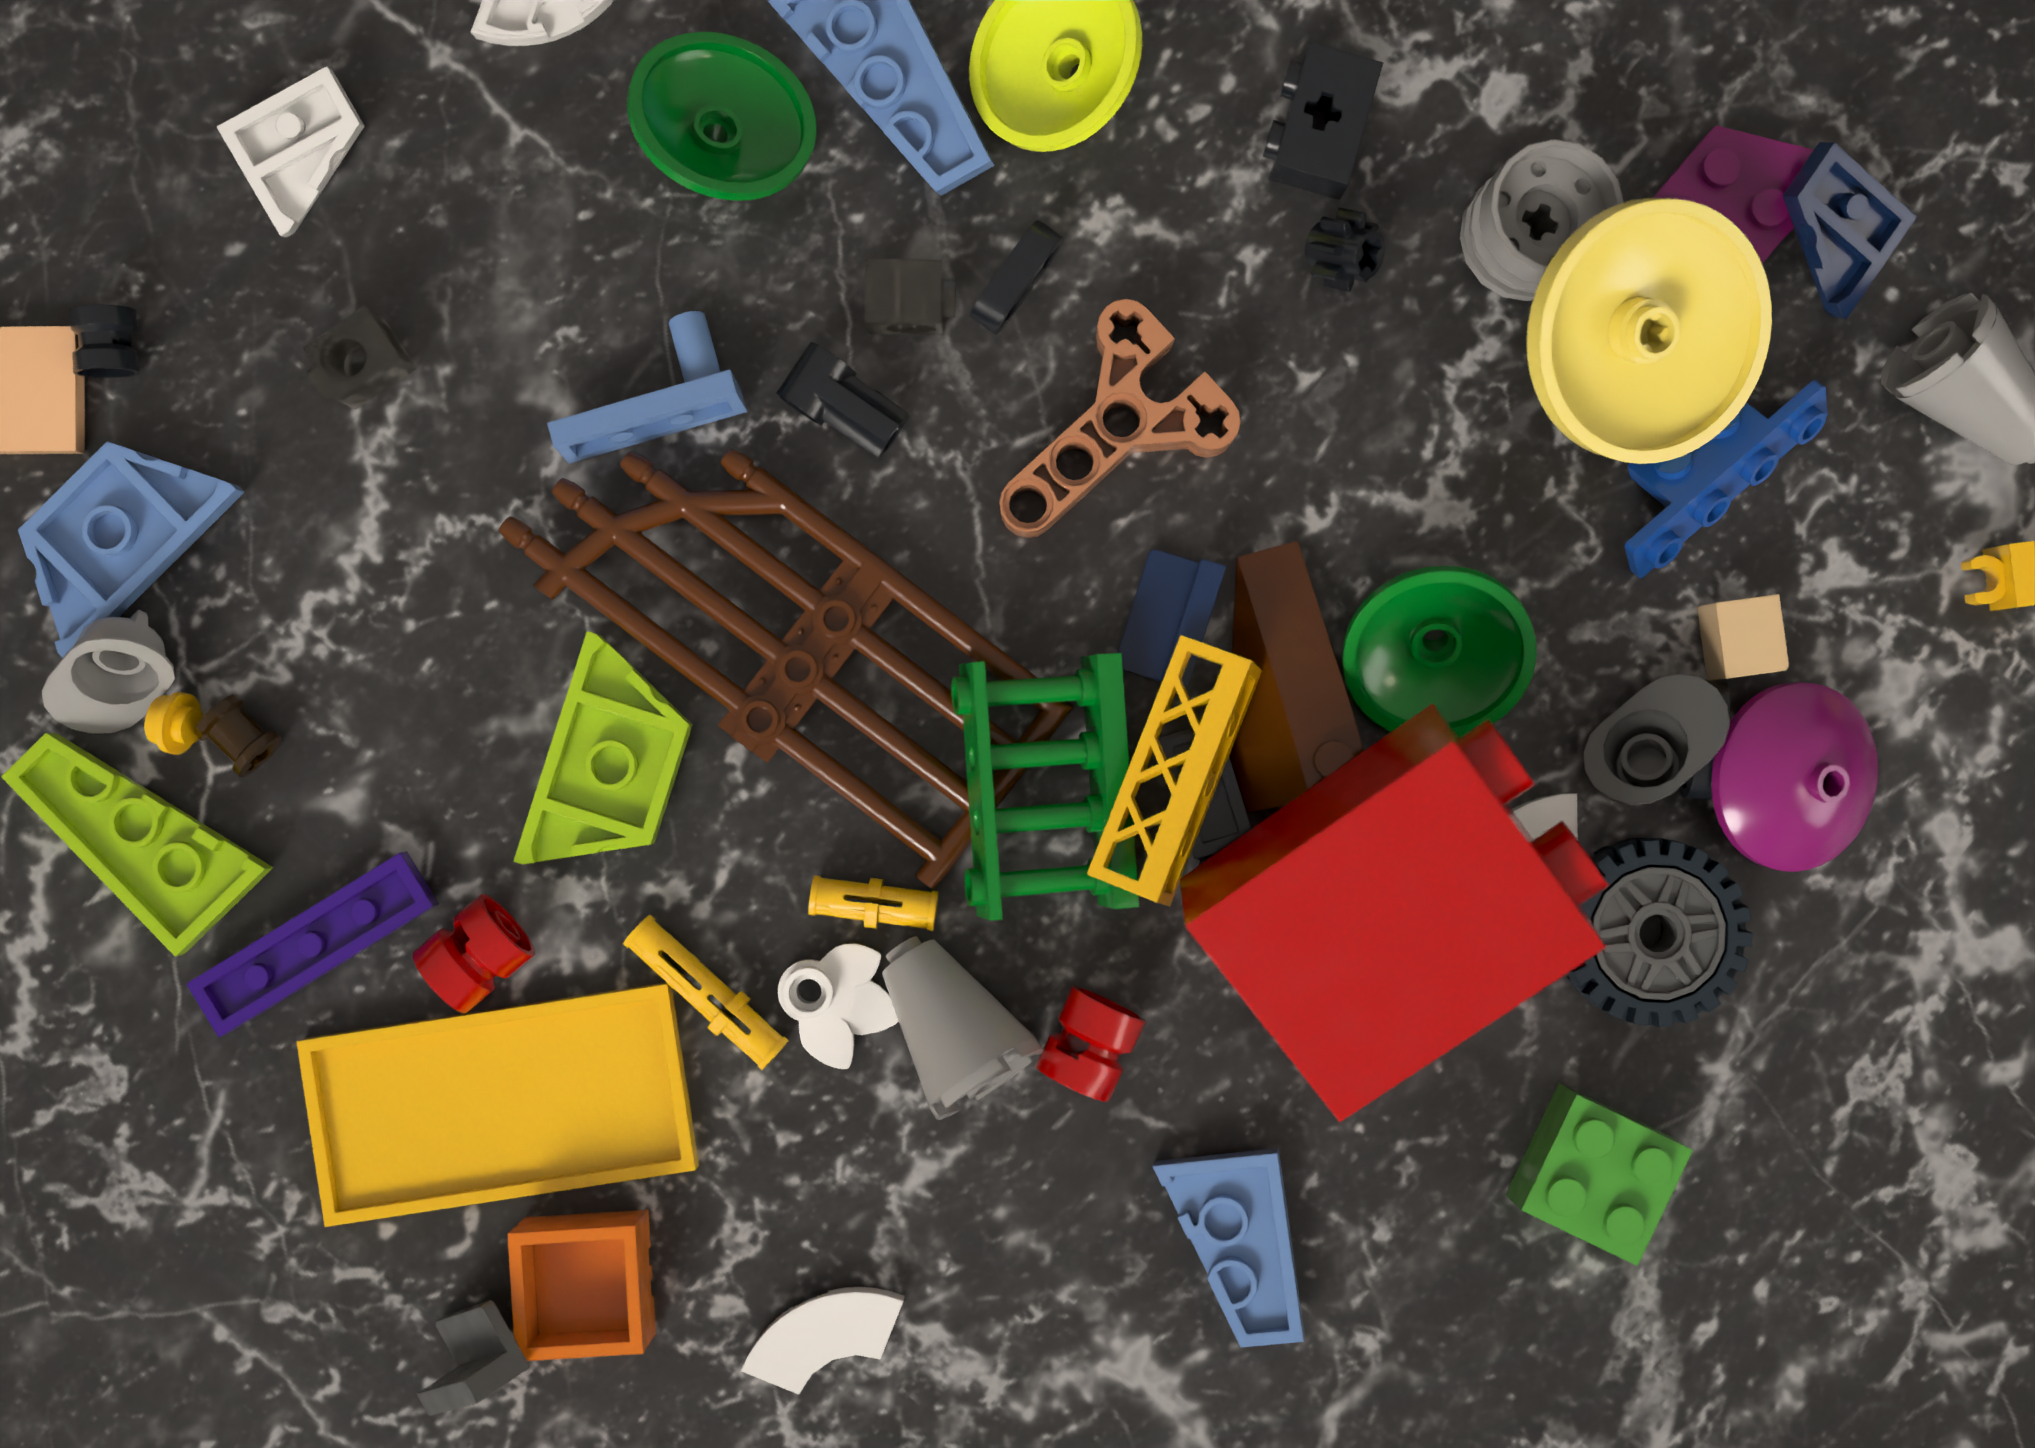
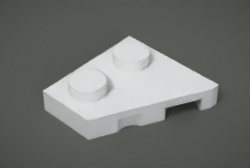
M326 66L217 126V129L279 235L287 238L296 232L365 126L333 70Z

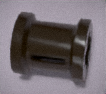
M232 694L212 707L201 718L195 727L194 734L201 741L210 740L234 763L233 772L242 778L257 770L275 753L282 742V737L275 731L266 732L242 709L244 701L237 694Z

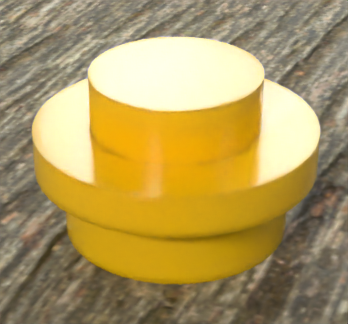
M174 692L169 696L161 695L157 697L149 706L145 716L144 729L147 739L151 743L157 744L158 748L165 753L179 755L186 752L192 744L199 740L194 734L195 727L204 716L197 698L192 694L184 692Z

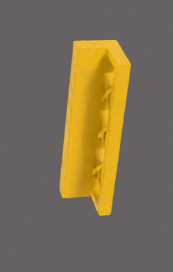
M1180 635L1087 875L1156 903L1171 906L1180 883V878L1183 875L1262 673V670L1252 660ZM1191 654L1222 665L1214 689L1190 700L1182 682V677ZM1177 692L1182 704L1170 709ZM1207 704L1200 722L1195 710ZM1187 714L1195 733L1190 750L1167 760L1158 739L1163 725ZM1154 752L1158 764L1147 769ZM1180 765H1183L1178 781L1176 782L1172 769ZM1163 774L1172 794L1167 809L1144 820L1135 800L1140 784ZM1130 812L1135 824L1123 829ZM1160 824L1153 842L1148 829ZM1137 834L1140 835L1148 854L1138 881L1107 869L1117 843Z

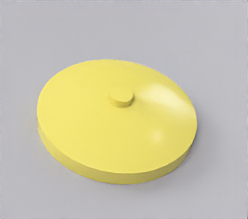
M1668 198L1631 200L1602 211L1584 223L1562 244L1550 261L1536 289L1529 315L1527 329L1529 371L1534 390L1550 420L1567 438L1583 449L1597 455L1628 463L1644 464L1672 460L1684 456L1712 440L1725 429L1747 402L1757 384L1767 357L1772 327V304L1767 277L1760 258L1743 232L1729 219L1707 206L1692 201Z

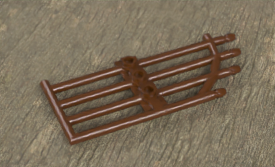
M732 448L724 455L720 463L736 480H743L746 483V487L750 490L689 491L663 470H656L653 467V463L646 457L629 451L620 463L621 468L634 481L645 484V489L659 500L616 514L595 497H588L585 494L586 491L575 482L561 478L552 489L553 495L566 508L575 510L579 518L595 529L566 553H563L541 535L533 534V529L523 521L511 516L505 519L499 528V532L506 541L517 549L522 548L528 558L546 570L533 584L535 588L554 600L567 586L726 707L729 711L718 726L731 735L732 738L766 763L770 762L780 748L923 857L926 861L915 876L933 890L938 887L971 843L967 781L833 678L856 649L964 731L963 715H955L953 710L951 690L871 630L893 599L975 662L985 661V669L999 680L1038 677L765 469L756 467L753 464L754 461L744 453ZM782 514L843 561L822 589L819 590L722 515ZM684 518L805 611L784 639L781 640L641 532ZM614 545L618 546L767 661L745 690H743L585 568ZM817 699L964 810L942 840L795 729ZM1069 701L1032 704L1040 711L1018 740L989 720L990 744L1049 741L1075 706ZM1028 768L995 770L993 772L995 808L999 807Z

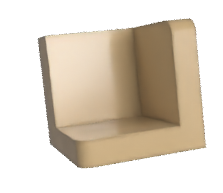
M1779 594L1697 606L1708 680L1772 673L1788 669L1789 661Z

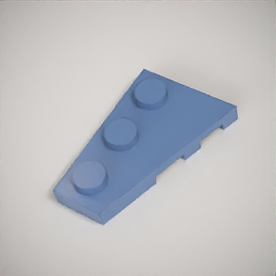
M1279 1148L1155 1161L1152 1167L1161 1185L1165 1186L1179 1214L1178 1220L1187 1238L1191 1239L1208 1274V1282L1240 1347L1304 1342L1305 1333Z

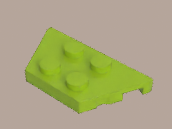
M586 632L513 860L515 863L523 865L655 844L692 724L599 634Z

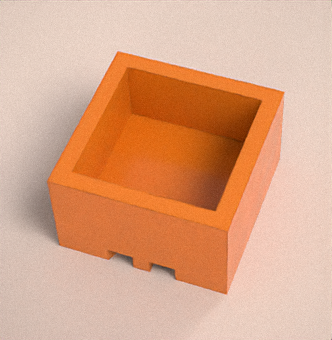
M648 1210L525 1217L507 1233L514 1339L527 1361L633 1355L645 1352L656 1335L654 1296L651 1295V1279L653 1275L652 1265L649 1264V1248L651 1243Z

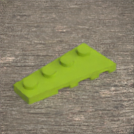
M45 733L1 776L175 957L186 954L274 868L58 733Z

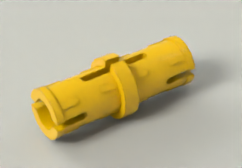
M814 875L810 890L808 914L864 921V927L877 929L878 923L926 928L927 930L934 931L939 892L884 886L883 879L870 878L868 884L821 878ZM847 899H854V900L869 901V902H872V903H867V902H866V903H861V902H853V901H846V900H847ZM885 903V904L901 905L902 907L884 906V905H879V904Z

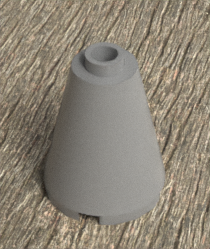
M1968 293L1944 303L1911 329L1919 338L1906 353L1898 346L1891 352L1881 371V384L1895 398L2008 464L2035 463V373L1996 304L1984 294H1982L1980 301L1972 293Z
M915 936L899 944L886 955L890 965L882 972V976L929 1108L936 1119L941 1120L959 1112L961 1108L956 1101L965 1095L969 1099L975 1097L977 1101L1032 1063L1033 1060L1030 1056L1043 1052V1048L1037 1038L935 940L921 943L920 939Z

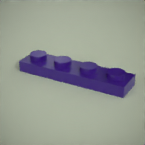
M400 852L186 983L219 1038L229 1034L438 906L439 903L408 852Z

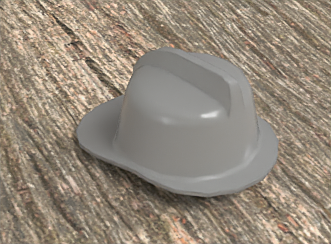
M137 610L130 618L106 617L96 619L83 628L74 647L67 652L48 676L42 689L44 707L56 721L73 730L90 734L121 731L132 727L146 715L151 703L170 688L175 680L174 666L165 655L162 638L154 629L148 626L146 612Z

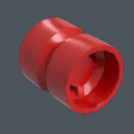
M486 894L479 895L453 917V931L444 928L439 929L412 952L415 966L426 983L445 1003L464 1014L495 990V976L506 979L535 956V948L520 924L501 904Z
M1072 985L1058 1015L1063 1029L1060 1033L1049 1034L1043 1047V1052L1040 1054L1035 1067L1047 1077L1067 1088L1090 1098L1109 1102L1123 1072V1068L1118 1061L1119 1056L1132 1053L1146 1020L1110 999Z

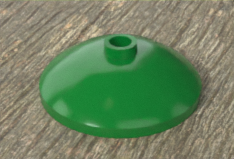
M692 32L671 37L657 44L645 54L637 65L629 85L627 113L632 132L639 146L653 164L665 175L697 193L733 201L754 200L770 196L783 190L795 181L804 170L812 154L817 126L813 105L805 88L796 75L782 61L762 47L745 39L716 32Z
M1430 566L1403 573L1389 580L1363 601L1352 617L1345 633L1342 651L1343 670L1347 686L1356 704L1379 726L1392 732L1434 703L1456 735L1461 738L1487 719L1494 724L1517 704L1528 688L1534 673L1537 643L1530 617L1524 605L1503 583L1485 573L1465 567ZM1440 629L1444 631V634L1436 640L1424 638V635L1430 630Z

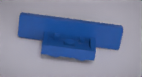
M1817 380L1811 381L1769 419L1746 402L1724 430L1698 449L1668 461L1644 464L1629 463L1627 466L1630 478L1666 507L1626 542L1624 547L1630 571L1641 579L1653 568H1662L1668 565L1680 552L1683 542L1702 526L1709 527L1719 521L1727 512L1731 501L1750 484L1756 486L1765 481L1775 470L1782 456L1797 443L1802 445L1812 440L1823 428L1828 415L1826 387Z

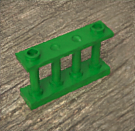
M1122 653L1081 657L1082 669H1077L1074 676L986 681L985 661L959 665L960 677H953L951 698L955 715H963L973 868L965 870L964 884L967 903L970 907L976 906V915L989 921L1003 920L1002 897L1090 890L1093 896L1097 895L1098 905L1111 909L1139 907L1138 895L1087 875L1093 858H1089L1087 865L999 872L997 834L1085 827L1088 833L1093 832L1095 854L1129 768ZM1076 701L1079 707H1084L1086 732H1081L1079 739L990 744L988 707ZM1081 764L1084 770L1089 769L1090 795H1085L1083 802L995 808L992 770ZM1130 812L1123 829L1133 825V818ZM1134 836L1117 843L1107 869L1137 880Z

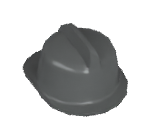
M1685 674L1660 677L1643 687L1612 715L1602 721L1589 735L1583 753L1585 773L1596 790L1608 799L1627 805L1651 804L1672 795L1681 785L1709 763L1724 745L1730 727L1728 705L1718 689L1700 677Z

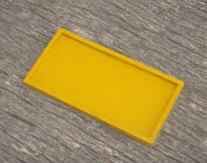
M667 983L308 1037L296 1041L324 1227L695 1171L699 1167L673 991Z

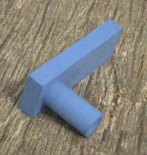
M684 312L669 320V327L684 383L547 423L553 447L569 464L747 412L742 390L731 370L720 371L706 316L703 312Z

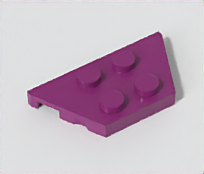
M1715 125L1652 198L1692 201L1719 212L1743 232L1755 249L1761 263H1763L1794 227L1784 202L1783 194L1814 150Z

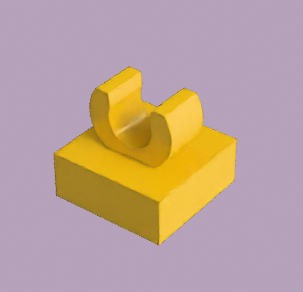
M2035 541L1982 549V556L1971 557L1960 563L1961 570H1982L1985 573L1987 587L1983 592L1964 595L1965 603L1971 605L1989 604L1990 611L2035 605Z

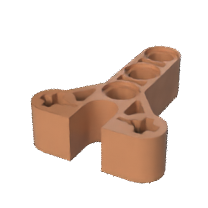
M1130 299L1116 300L1106 306L1100 314L1095 338L1097 349L1103 359L1095 404L1019 472L1003 489L999 502L1002 520L1007 529L1015 535L1029 538L1039 536L1047 531L1131 453L1188 449L1194 455L1208 458L1218 456L1226 451L1237 436L1241 423L1239 411L1234 402L1206 372L1170 402L1159 403L1145 396L1140 386V379L1171 350L1175 338L1138 301ZM1117 322L1123 328L1131 323L1137 326L1134 338L1136 344L1133 345L1127 339L1121 340L1118 344L1113 342V323ZM1116 407L1128 408L1135 414L1138 420L1137 430L1126 437L1112 435L1107 431L1103 423V417L1107 411ZM1200 413L1207 419L1215 414L1220 416L1223 423L1218 431L1222 437L1219 439L1212 432L1204 438L1198 435L1196 429L1201 420L1197 414ZM1070 449H1078L1085 452L1092 461L1093 468L1090 473L1079 480L1067 479L1061 475L1057 469L1056 462L1063 452ZM1032 491L1044 499L1046 511L1036 522H1020L1012 515L1010 511L1011 501L1019 493Z

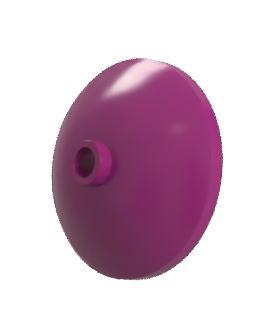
M1788 682L1778 684L1758 693L1746 702L1731 719L1725 743L1715 755L1713 762L1712 799L1716 816L1724 834L1742 855L1764 867L1796 872L1813 869L1831 861L1842 853L1857 837L1873 806L1878 783V755L1870 727L1859 709L1847 697L1827 686L1804 682Z

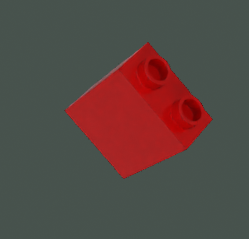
M1432 703L1180 878L1185 927L1339 1122L1606 948L1581 904L1607 888L1609 884L1563 820L1533 839L1507 803L1534 786L1535 783L1489 719L1459 738L1434 703Z

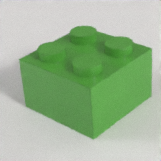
M1558 1083L1505 1195L1520 1210L1638 1266L1693 1150L1672 1136Z

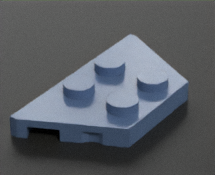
M107 441L18 529L27 559L34 564L36 569L35 584L41 603L44 606L50 607L60 638V640L54 642L58 654L63 658L74 647L83 628L96 619L120 617L245 492L238 485Z

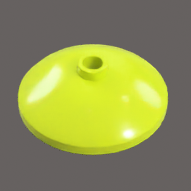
M994 0L977 30L969 64V81L973 101L986 125L995 134L1012 145L1038 152L1068 148L1084 141L1101 129L1123 104L1138 72L1142 52V28L1134 1ZM1079 64L1077 71L1070 77L1072 69Z

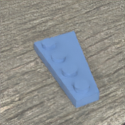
M768 0L772 7L792 27L809 49L829 69L846 91L866 111L884 134L940 196L995 166L910 0Z

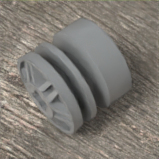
M1553 139L1528 145L1510 158L1495 172L1493 177L1487 180L1475 192L1462 217L1460 242L1466 264L1481 284L1498 295L1523 301L1533 300L1543 273L1562 244L1578 228L1594 216L1615 205L1624 203L1618 179L1600 156L1581 144ZM1525 221H1528L1529 223L1533 224L1531 228V235L1538 238L1537 240H1534L1531 237H1529L1530 226L1527 223H1524Z

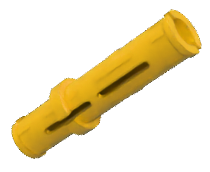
M648 915L640 922L623 942L625 947L630 948L671 988L676 990L711 1022L708 1029L714 1035L718 1036L722 1032L741 1051L747 1054L761 1070L788 1043L789 1040L786 1037H782L748 1005L751 999L742 990L738 994L734 993L702 964L695 955L690 953L671 934L665 931L651 915ZM663 951L700 983L702 988L698 989L662 956ZM711 995L751 1030V1033L748 1034L728 1014L720 1009L710 999Z

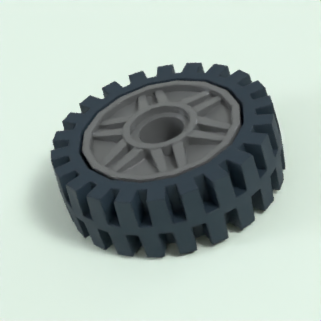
M1663 838L1626 839L1617 841L1615 845L1604 846L1595 851V856L1591 859L1609 886L1581 905L1606 948L1567 973L1569 976L1567 979L1585 999L1607 1014L1643 1026L1668 1027L1673 1026L1674 1022L1688 1023L1699 1019L1698 1013L1701 1011L1711 1012L1721 1004L1718 998L1723 993L1730 995L1738 985L1733 980L1737 971L1745 972L1749 959L1743 957L1745 946L1752 947L1753 933L1746 930V921L1752 920L1749 906L1742 904L1740 897L1744 893L1739 884L1730 880L1727 876L1730 872L1720 862L1712 860L1709 854L1698 848ZM1656 914L1661 919L1663 934L1655 945L1645 947L1639 937L1640 927L1644 920Z

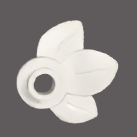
M856 943L839 945L828 952L820 961L806 959L792 964L780 978L778 999L783 1010L790 1017L799 1021V1034L802 1046L811 1056L828 1066L838 1069H848L850 1067L854 1054V1034L866 1035L880 1032L898 1022L889 993L882 986L871 981L881 960V953ZM805 979H813L818 982L821 987L820 998L815 1001L803 999L799 994L800 982Z

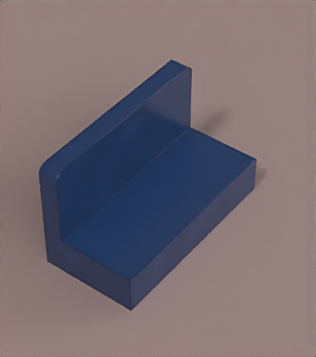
M1157 549L1149 552L1117 652L1122 653L1124 671L1162 682L1180 635L1203 642L1226 566L1205 559L1195 562ZM1192 654L1182 677L1185 688L1189 687L1198 656Z

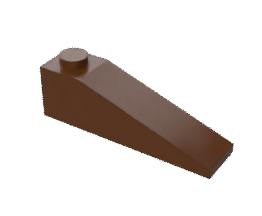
M1298 541L1236 558L1232 654L1252 660L1262 670L1229 755L1246 813L1287 805L1364 751L1355 717Z

